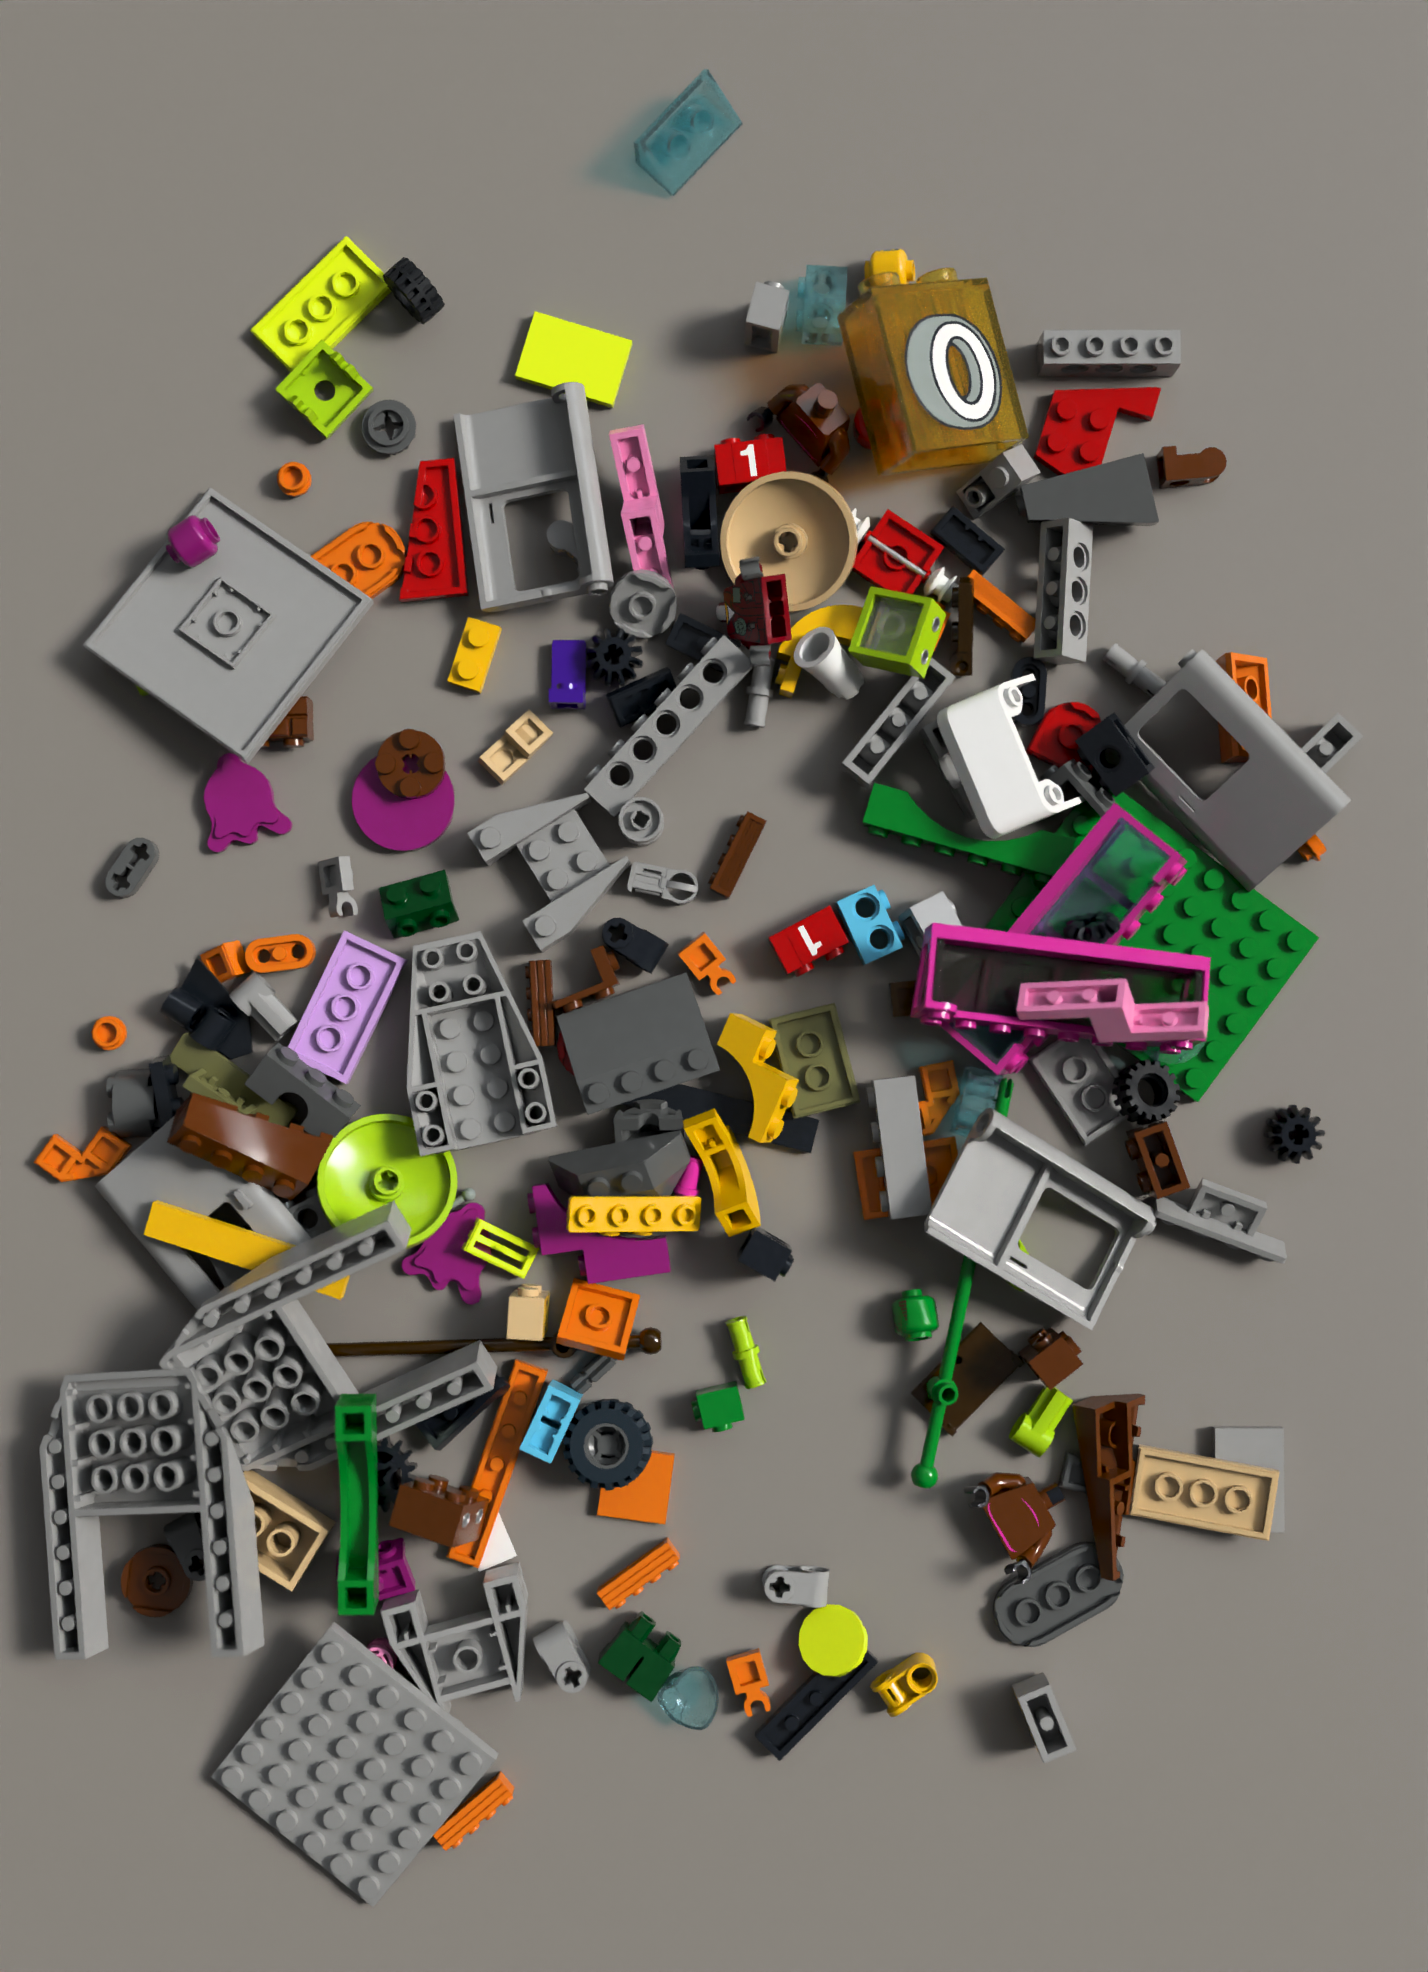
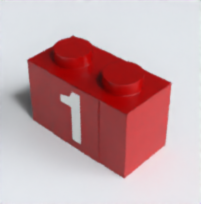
M761 434L755 436L754 440L741 441L739 438H727L720 441V444L714 445L719 494L740 492L756 479L772 473L786 471L782 437L774 438L773 434Z
M830 905L768 938L786 975L794 972L796 977L814 969L815 967L812 962L823 956L829 961L843 954L845 950L842 946L849 942Z

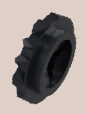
M1088 912L1086 915H1077L1074 920H1069L1063 929L1065 939L1101 943L1110 939L1119 931L1120 921L1119 917H1116L1111 912Z

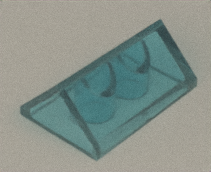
M704 69L634 142L636 163L672 196L690 180L743 124L708 69Z

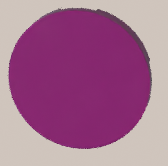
M414 755L412 759L409 756L406 757L403 761L405 763L403 771L408 774L410 770L413 773L419 770L417 765L419 758ZM377 756L371 759L358 774L352 791L354 817L364 834L378 845L395 851H416L438 840L450 825L455 807V790L448 773L445 771L441 785L432 794L423 798L406 799L394 795L382 784L375 766Z

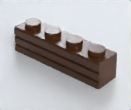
M748 811L745 816L741 814L736 824L739 827L737 834L730 836L727 843L730 848L727 854L722 853L717 863L720 865L717 873H712L708 884L711 885V891L728 899L730 898L760 837L766 820Z
M529 961V966H525L526 979L530 978V987H526L527 1000H531V1008L527 1009L528 1021H532V1030L529 1031L537 1047L556 1046L555 1016L552 1002H554L552 961Z

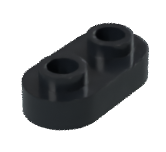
M1025 657L1019 660L1013 667L1011 680L1022 677L1024 671L1033 673L1036 680L1018 688L1023 697L1022 705H1029L1032 713L1029 716H1025L1020 712V714L1012 717V720L1019 726L1030 727L1035 725L1045 712L1047 670L1042 661L1034 657Z

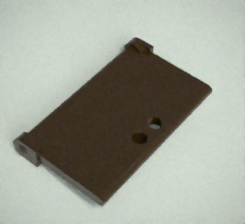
M979 1322L959 1343L952 1381L958 1388V1398L955 1403L946 1406L942 1424L945 1432L952 1437L957 1433L956 1430L1018 1367L1024 1364L1021 1356H1017L1012 1350H1009L982 1322ZM941 1362L911 1392L930 1413L933 1401L927 1394V1383L932 1377L939 1375Z

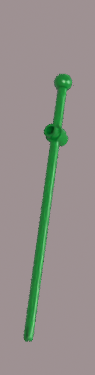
M1005 1077L1000 1081L994 1110L1007 1118L1014 1082L1011 1078L1007 1082ZM965 1255L961 1265L939 1375L932 1377L927 1383V1394L933 1403L921 1460L911 1471L913 1484L921 1488L929 1489L936 1485L938 1472L936 1467H934L946 1406L952 1405L958 1398V1388L952 1381L976 1267V1262Z

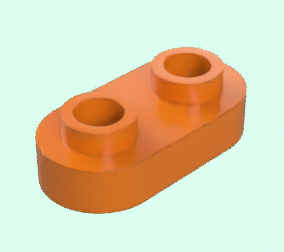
M300 934L261 938L254 940L248 945L245 951V960L249 968L259 973L302 969L313 962L316 948L311 939ZM301 945L304 948V955L301 958H296L293 954L294 948ZM263 950H268L270 953V959L266 963L261 962L259 957Z

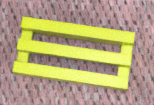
M477 1217L474 1222L475 1226L473 1230H470L469 1238L466 1243L464 1242L461 1249L524 1279L539 1248H535L533 1244ZM482 1228L528 1250L527 1256L481 1235ZM475 1242L483 1243L522 1262L521 1268L519 1269L474 1247Z

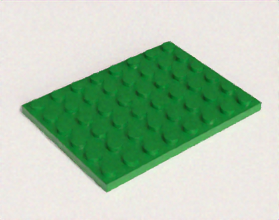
M1096 776L1094 781L1100 788H1102ZM1111 791L1110 793L1117 805L1188 861L1184 865L1187 872L1175 886H1172L1170 883L1161 893L1164 899L1152 913L1146 911L1138 920L1141 924L1139 930L1130 940L1123 938L1117 946L1211 957L1208 990L1209 1016L1207 1036L1204 1042L1194 1045L1192 1050H1181V1054L1178 1055L1160 1053L1159 1047L1147 1046V1050L1138 1051L1126 1049V1043H1115L1139 1061L1150 1060L1151 1062L1156 1060L1160 1062V1066H1168L1170 1068L1168 1071L1169 1075L1174 1073L1176 1079L1173 1081L1174 1084H1179V1091L1194 1102H1199L1319 937L1255 889L1248 892L1225 867L1122 792L1115 797ZM1085 801L1072 808L1055 831V834L1075 839L1072 854L1098 823L1101 816ZM1127 826L1094 864L1093 871L1137 905L1154 885V876L1169 860V857L1130 826ZM1024 873L983 929L1008 932L1046 885L1034 881L1035 875ZM1085 877L1050 917L1048 925L1064 937L1063 929L1066 927V923L1069 920H1074L1077 915L1083 916L1088 912L1096 913L1098 911H1103L1104 913L1111 912L1116 917H1119L1121 924L1130 911L1089 878ZM1043 931L1036 934L1037 936L1049 937ZM1017 959L1011 964L1012 967L1034 983L1052 982L1053 964ZM1065 966L1062 981H1073L1083 968ZM1097 969L1093 974L1096 980L1122 979L1120 972ZM1134 974L1131 979L1130 991L1135 1004L1177 1003L1183 1000L1186 983L1184 980ZM1201 979L1197 982L1193 1002H1199ZM1082 1018L1092 1025L1090 1018Z

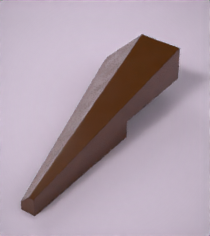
M1145 1395L1091 1396L1072 1405L1101 1578L1111 1581L1120 1578L1116 1558L1118 1547H1124L1126 1537L1120 1535L1122 1517L1123 1515H1129L1136 1468L1132 1447L1134 1437H1140L1141 1427L1136 1425L1138 1406L1145 1405Z

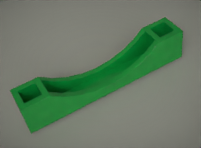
M875 782L863 818V826L869 828L867 833L881 838H887L888 834L902 837L901 843L920 848L922 843L935 847L934 852L937 854L954 857L955 853L968 856L967 862L987 867L988 862L1001 865V872L1014 876H1020L1021 871L1035 875L1034 881L1045 885L1069 858L1075 842L1073 838L1044 830H1039L1025 837L1004 841H984L968 838L947 830L929 818L916 805L908 792Z
M341 1394L335 1405V1441L339 1463L341 1518L338 1615H374L379 1601L376 1394Z

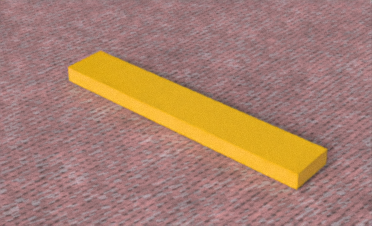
M159 1200L152 1203L144 1231L145 1236L249 1270H253L269 1258L296 1246ZM350 1275L315 1292L341 1300L344 1297Z

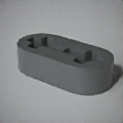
M135 838L125 846L105 878L106 887L111 894L128 898L140 889L159 859V849L153 841L145 838ZM147 845L146 852L150 855L147 860L140 859L133 866L138 858V854L135 852L136 848H144ZM131 869L132 871L127 877L130 886L128 888L121 887L118 890L119 883L116 881V877L118 875L126 876Z

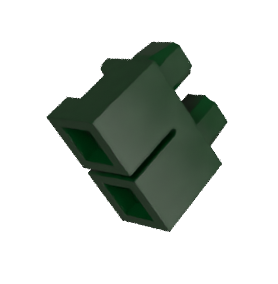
M641 1611L630 1623L626 1621L623 1623L619 1632L600 1652L598 1664L622 1681L627 1677L626 1684L652 1702L675 1668V1657L681 1647V1640L671 1632L666 1631L658 1644L648 1638L656 1622Z

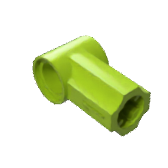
M1044 1386L1028 1412L1021 1414L1009 1433V1439L1034 1456L1041 1457L1050 1446L1055 1435L1054 1429L1073 1400L1055 1387L1049 1390Z

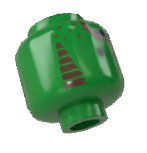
M921 1289L901 1292L902 1298L893 1302L891 1307L895 1332L899 1336H903L906 1342L931 1339L932 1333L939 1328L935 1299L931 1296L923 1295Z

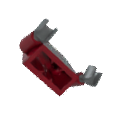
M759 556L740 560L741 573L735 578V585L725 588L723 592L724 602L719 603L716 609L719 621L727 623L729 637L741 640L742 645L749 650L751 667L771 666L769 661L771 656L770 644L792 640L785 574L763 577Z

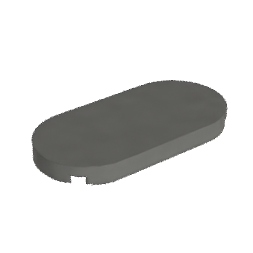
M1086 1541L1075 1543L1033 1566L1031 1578L1026 1583L1014 1585V1581L1018 1578V1575L1003 1584L994 1599L993 1616L999 1631L1007 1640L1014 1644L1024 1645V1647H1038L1111 1607L1120 1595L1124 1577L1120 1562L1116 1558L1120 1578L1114 1581L1101 1578L1095 1542Z

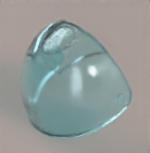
M699 1666L684 1668L671 1674L657 1695L660 1706L669 1718L679 1725L694 1730H704L710 1725L716 1715L719 1702L718 1688L713 1676L705 1668Z

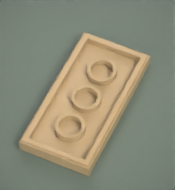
M1139 1444L1129 1515L1269 1541L1280 1472L1277 1469Z

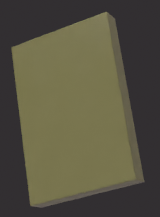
M835 1003L768 1019L770 1028L777 1031L774 1040H776L775 1049L781 1071L799 1079L796 1086L798 1094L790 1107L793 1120L861 1102Z

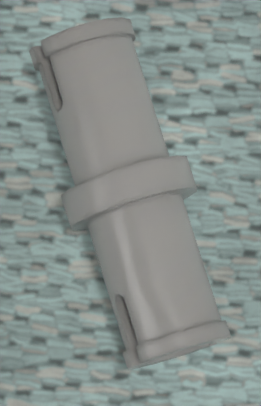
M1115 643L1102 661L1126 678V683L1129 685L1131 683L1135 684L1152 698L1166 682L1149 670L1144 660L1139 662L1118 646L1119 644Z
M769 658L771 666L753 668L751 686H747L746 691L749 699L744 725L765 728L769 698H773L774 692L771 690L774 664L776 663V660L773 658Z

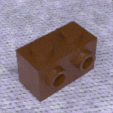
M1157 1121L1126 1131L1129 1140L1125 1141V1147L1130 1159H1136L1140 1173H1137L1136 1177L1143 1193L1148 1192L1150 1197L1159 1199L1190 1188L1167 1121Z
M1051 1327L1046 1331L1044 1328H1041L1032 1334L1027 1340L1029 1345L1018 1352L1038 1379L1049 1390L1053 1389L1083 1365L1077 1356L1082 1351L1069 1335L1067 1336L1064 1331L1058 1334Z

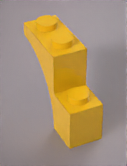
M730 1013L717 1045L724 1048L739 1062L750 1082L754 1099V1115L748 1137L759 1143L772 1142L773 1139L780 1135L783 1129L784 1121L782 1118L787 1107H791L797 1097L798 1089H796L799 1079L764 1063L765 1059L769 1058L775 1049L776 1040L774 1038L777 1033L776 1030L743 1014Z

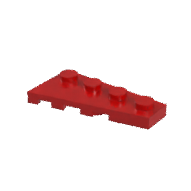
M454 458L420 461L414 498L413 519L409 531L408 552L404 564L403 585L399 597L400 602L469 596L457 471Z

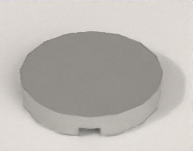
M640 569L628 572L617 580L610 593L608 608L610 615L615 621L614 623L618 628L623 629L624 633L629 636L633 634L636 638L646 639L669 628L675 618L677 598L674 588L665 577L655 571Z

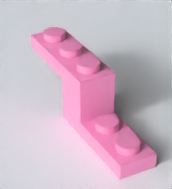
M644 424L610 430L609 437L624 500L621 518L633 571L640 569L655 571L665 577L673 587L663 540L665 521Z
M1126 979L1021 983L1016 1013L1019 1020L1090 1018L1100 1043L1206 1039L1209 1008L1207 1001L1135 1004Z

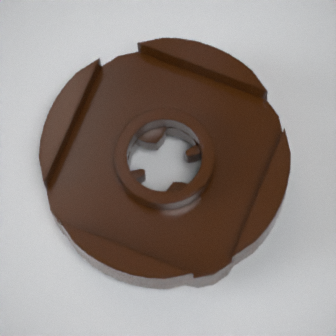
M404 729L387 738L380 747L375 761L382 784L394 795L406 799L423 798L432 794L441 785L446 771L444 752L438 742L427 733L414 729ZM413 755L419 758L417 762L419 770L415 773L410 770L409 774L403 771L405 767L404 759L408 756L411 759Z
M154 1544L140 1549L127 1562L121 1575V1590L124 1597H127L129 1602L134 1605L132 1607L134 1610L148 1617H162L179 1608L188 1598L193 1587V1580L184 1573L173 1549L169 1545ZM156 1572L163 1574L162 1577H165L166 1583L162 1584L160 1589L152 1587L154 1582L149 1583V1576H154Z

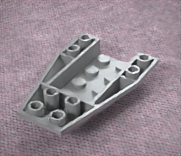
M481 931L413 946L406 1088L420 1156L468 1149L527 1136L557 1127L542 1055Z

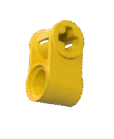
M915 1653L873 1680L870 1688L881 1696L888 1707L887 1713L890 1717L903 1713L914 1702L936 1687L938 1676L935 1663L928 1654ZM919 1667L927 1668L930 1671L929 1675L924 1679H917L912 1673Z

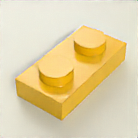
M468 617L447 680L449 684L481 694L502 631L501 627Z

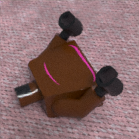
M816 383L811 388L805 384L788 385L767 402V407H759L750 413L747 421L758 416L761 419L762 425L755 432H760L771 425L773 415L775 414L777 421L811 460L818 467H821L818 471L810 474L829 483L827 475H832L850 451L847 432L850 417L839 405L836 394L831 390H826L822 384Z
M995 1472L979 1482L977 1486H966L964 1493H975V1500L968 1504L969 1507H983L1011 1560L1016 1559V1563L1005 1566L1004 1572L1011 1574L1017 1570L1018 1578L1014 1581V1585L1026 1583L1031 1578L1032 1567L1044 1552L1052 1537V1529L1056 1526L1048 1509L1066 1499L1056 1482L1037 1491L1029 1476L1023 1477L1017 1473Z

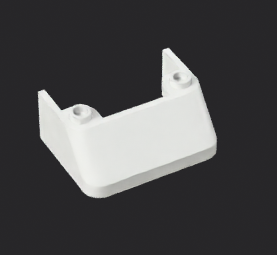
M1033 673L1001 683L940 710L937 715L939 730L979 826L984 834L992 839L1046 819L1086 801L1081 795L1065 802L1061 788L1053 781L1045 779L1038 782L1012 720V717L1020 714L1022 710L1023 697L1018 688L1036 680Z

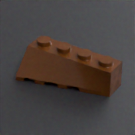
M192 1093L177 1109L167 1143L180 1148L183 1152L193 1154L208 1161L215 1167L223 1168L240 1176L247 1182L264 1187L279 1197L292 1201L309 1184L332 1142L333 1135L321 1132L319 1137L304 1133V1126L290 1123L289 1128L268 1122L270 1117L268 1115L258 1112L245 1115L238 1112V1106Z

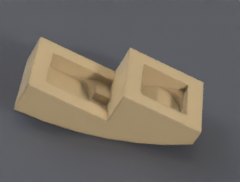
M529 709L505 730L504 735L479 757L478 762L503 785L553 735V732Z

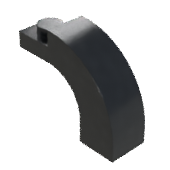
M714 455L680 457L685 568L693 567L705 570L712 566H720Z

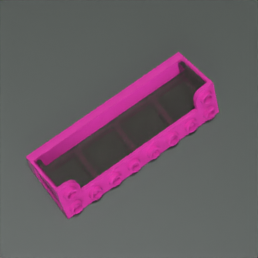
M931 923L924 932L910 1017L919 1018L920 1024L929 1026H940L941 1022L944 1021L955 1023V1028L962 1030H975L977 1025L989 1027V1032L995 1034H1010V1030L1024 1031L1023 1036L1029 1038H1044L1045 1034L1058 1035V1041L1079 1042V1038L1092 1039V1045L1108 1047L1113 1046V1042L1099 1043L1090 1018L1019 1020L1016 1010L1021 983L1126 979L1135 1004L1207 1001L1208 1004L1211 957ZM1205 1039L1118 1043H1126V1049L1144 1051L1147 1050V1046L1159 1047L1160 1053L1178 1055L1181 1054V1050H1192L1194 1045L1204 1042Z

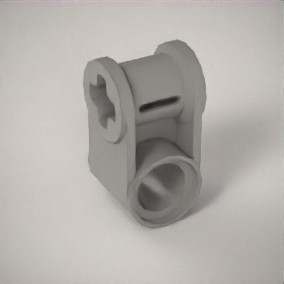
M771 1565L763 1572L762 1586L765 1594L772 1602L799 1604L806 1607H826L830 1570L812 1565ZM777 1577H782L785 1584H781L779 1590H774L771 1583H776Z
M564 1619L533 1638L537 1652L549 1667L558 1686L567 1693L581 1691L585 1687L591 1673V1664L579 1645L578 1639L569 1623ZM569 1668L572 1671L579 1669L581 1672L579 1677L577 1678L575 1674L569 1676L567 1674Z

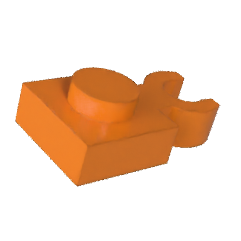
M702 932L677 952L699 981L706 975L709 976L710 987L717 995L722 994V991L717 986V980L720 977H727L732 984L736 982L730 970L719 967L726 958L705 932Z
M757 1648L727 1657L726 1663L735 1694L746 1693L744 1698L746 1715L748 1717L753 1716L751 1703L755 1700H759L764 1704L766 1712L770 1711L769 1696L760 1689L769 1686L760 1649Z

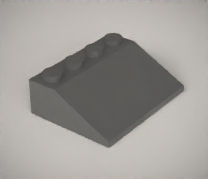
M687 972L556 1016L588 1115L720 1070Z

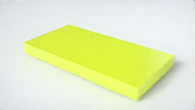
M345 236L250 332L291 372L321 339L333 349L391 291L384 281V273Z

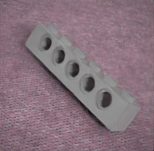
M725 635L719 641L713 637L700 651L704 655L696 666L690 662L677 677L681 681L680 684L673 691L667 688L654 702L658 708L650 717L644 713L631 727V730L635 733L626 743L620 739L608 752V755L611 757L610 761L603 768L597 765L584 779L589 783L584 790L613 817L619 815L623 805L640 792L753 668L750 665L749 658ZM716 664L723 669V677L719 682L709 683L704 679L703 672L708 665ZM686 690H695L700 695V702L693 709H687L681 705L680 697ZM664 715L673 716L677 722L675 731L668 735L660 733L657 728L658 720ZM647 740L653 746V754L647 760H639L635 756L634 748L639 741ZM617 766H625L630 772V779L625 785L618 786L612 781L611 773Z

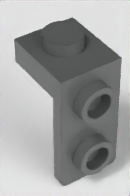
M1074 758L1063 764L1060 768L1053 765L1040 777L1041 781L1045 779L1051 780L1060 788L1070 781L1101 818L1115 802L1112 794L1107 789L1100 788L1092 779L1090 769L1084 763L1077 762Z

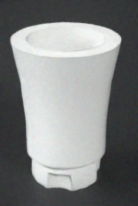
M815 628L800 639L794 650V661L798 666L813 675L830 693L835 694L838 698L848 700L859 693L860 687L864 684V677L859 671L858 666L842 648L836 635L830 628Z

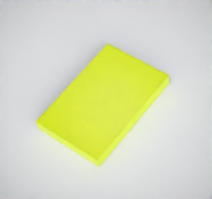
M535 311L515 378L550 390L561 383H582L585 387L587 401L613 408L633 345L632 340Z

